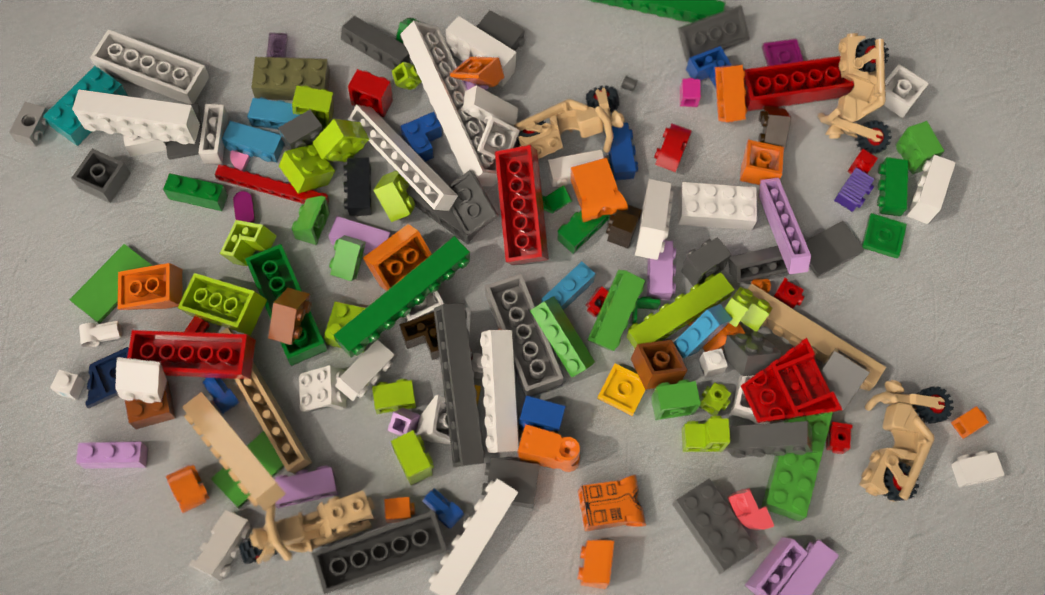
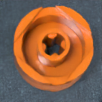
M194 464L191 466L187 465L166 475L168 484L180 505L182 513L188 512L210 499L203 483L198 484L202 480Z

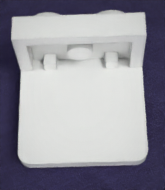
M329 365L301 373L299 376L300 410L307 412L326 406L339 410L346 409L347 396L335 387L339 377L345 370Z

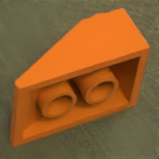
M171 263L118 272L119 310L167 309L179 306L182 299L181 268Z

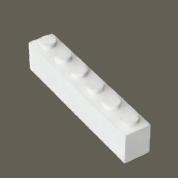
M512 330L481 332L480 344L483 354L481 364L484 373L482 383L485 391L483 403L486 410L484 423L487 429L486 447L488 448V453L518 451Z
M496 479L495 482L490 481L485 489L488 493L485 499L480 498L474 507L477 511L474 517H468L463 525V528H465L462 536L457 535L452 543L453 551L451 554H445L440 562L443 565L440 572L435 571L429 582L432 584L429 588L438 595H456L518 494V491L499 479Z

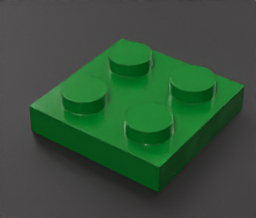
M871 213L868 217L862 247L898 259L907 224Z

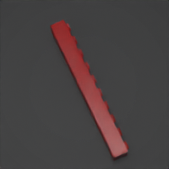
M218 165L214 174L217 180L302 204L305 203L307 198L318 196L326 197L327 204L330 201L326 193H318L315 190L298 193L291 183L286 184L280 180L276 181L270 177L265 178L259 174L254 175L248 171L230 168L227 165Z

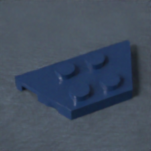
M128 347L89 365L88 398L85 400V405L88 409L118 395L116 390L118 357L127 358Z

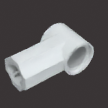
M118 321L103 324L85 323L79 326L81 346L86 348L96 347L100 342L120 339L122 336V329Z

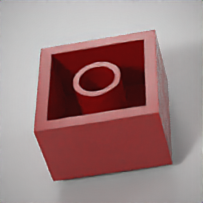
M356 70L348 85L351 105L355 107L356 105L372 107L381 117H385L393 102L391 82L384 77L372 75L368 71Z

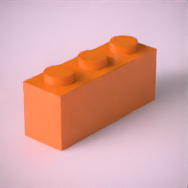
M743 65L715 67L718 121L746 120L747 107L745 105L746 89L744 87L745 71Z

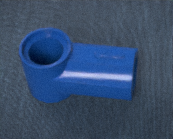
M206 377L202 382L209 394L214 398L213 401L222 414L240 403L221 378Z
M435 488L422 500L432 511L434 510L437 518L450 530L465 515L455 503H450Z

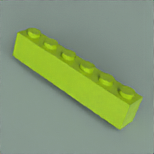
M721 272L717 275L712 274L705 279L703 284L700 285L698 283L694 285L686 295L682 293L677 296L675 302L664 304L656 314L650 313L647 315L642 323H635L630 326L626 338L634 349L637 344L663 341L699 318L707 309L717 306L730 298L735 289Z

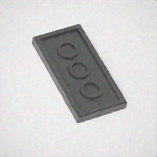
M742 5L677 28L686 62L689 61L690 57L719 46L725 49L750 39Z

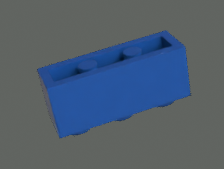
M626 122L623 123L622 128L612 126L614 138L608 156L615 181L634 179L635 173L638 172V162L634 161L636 149L635 145H632L631 142L633 140V131L629 129V124Z

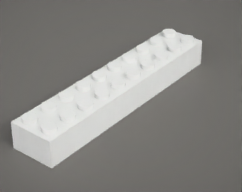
M413 21L401 33V37L415 65L417 74L420 76L423 87L429 96L430 103L443 127L450 147L457 158L458 165L461 167L463 174L470 169L473 170L482 186L493 187L498 183L496 160L477 151L485 131L483 121L462 111L465 91L468 89L463 80L450 76V73L457 68V65L438 26Z

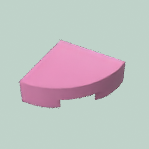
M231 150L230 159L233 166L240 171H244L250 159L249 155Z

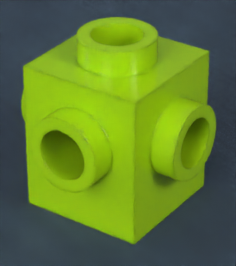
M402 62L391 71L397 87L413 90L422 82L413 64Z
M714 382L712 387L707 386L701 394L704 399L699 407L716 416L721 409L725 411L731 402L728 399L731 393L724 385Z

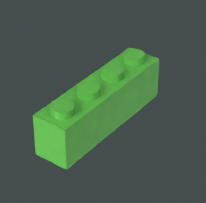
M626 270L617 271L588 337V341L604 349L615 351L621 342L620 337L623 331L628 326V319L636 308L638 296L643 292L644 279Z
M555 296L530 310L571 378L595 363Z

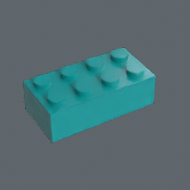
M97 66L89 70L43 115L51 128L76 146L92 132L84 129L72 110L78 90L128 96L121 83Z

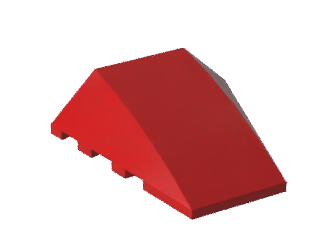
M807 337L741 385V389L757 423L843 410L834 391L830 392L814 360L815 353Z

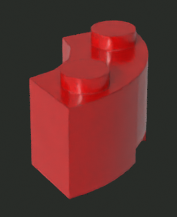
M673 123L670 128L666 127L662 136L665 138L661 149L657 148L654 156L657 159L655 165L676 172L692 130Z

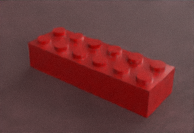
M840 56L744 69L745 105L747 111L763 109L764 106L781 107L836 99L849 94L854 87V82L841 77V71L839 70Z
M531 145L495 151L506 263L520 265L549 260L538 152Z
M132 330L127 358L160 362L165 376L251 379L256 340L247 334Z

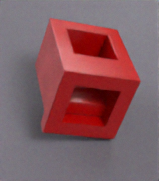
M862 149L847 172L852 174L857 167L868 174L878 158Z
M784 278L773 297L793 309L796 305L800 306L805 297L802 295L804 289Z
M603 286L598 287L585 304L588 307L587 312L593 317L599 314L609 292ZM596 300L600 301V307L595 305Z
M830 423L826 438V450H832L834 454H844L847 452L851 445L852 424Z

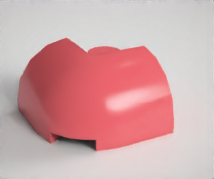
M750 488L741 489L727 497L733 513L743 526L753 530H764L774 527L767 508L757 506Z

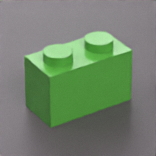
M346 235L337 239L334 244L335 256L331 259L329 268H331L330 275L351 282L356 279L366 242Z

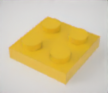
M614 363L597 399L633 416L645 392V388L638 374Z

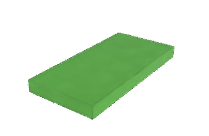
M123 244L69 300L100 324L118 305V272L152 265L127 245Z
M264 431L247 445L248 449L272 478L284 467ZM223 467L211 480L239 509L249 500L247 497L251 494L247 493L245 495L238 486L240 480L235 482L228 473L231 469L226 470Z

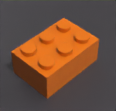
M407 224L364 256L363 259L378 284L388 291L432 255L420 232Z

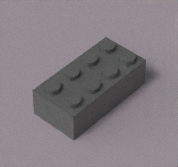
M710 478L676 499L672 504L719 574L758 549Z

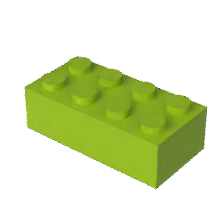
M194 273L178 309L192 317L196 316L204 321L251 336L267 299L255 291Z

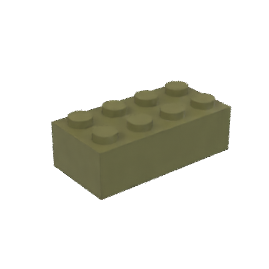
M255 57L251 86L254 97L258 99L266 98L268 100H293L296 85L328 90L330 75L327 59Z

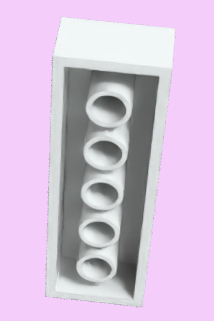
M107 30L90 57L94 66H97L107 74L189 105L195 103L209 79L204 65L111 30Z
M78 90L72 108L84 129L88 131H104L108 134L119 133L129 137L133 135L141 136L145 139H160L165 142L176 141L181 144H195L200 127L192 105Z

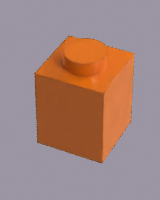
M977 406L951 422L962 439L989 423L984 412L979 410Z
M409 497L384 499L385 520L387 523L401 522L412 518L411 515H415L414 502L411 503Z

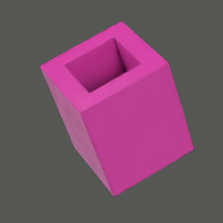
M682 79L680 85V106L698 107L701 98L700 79Z

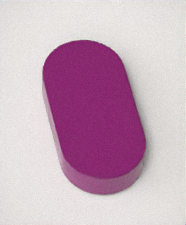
M246 191L236 193L233 197L235 219L254 223L255 212L251 195Z

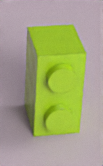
M399 379L395 383L379 382L376 386H372L376 414L395 412L401 408H416L412 380Z

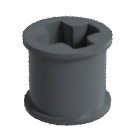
M626 75L621 89L623 88L633 93L638 80Z

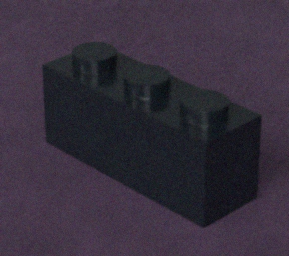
M369 157L347 158V165H344V176H347V182H344V193H347V198H344V209L348 210L349 216L372 215Z

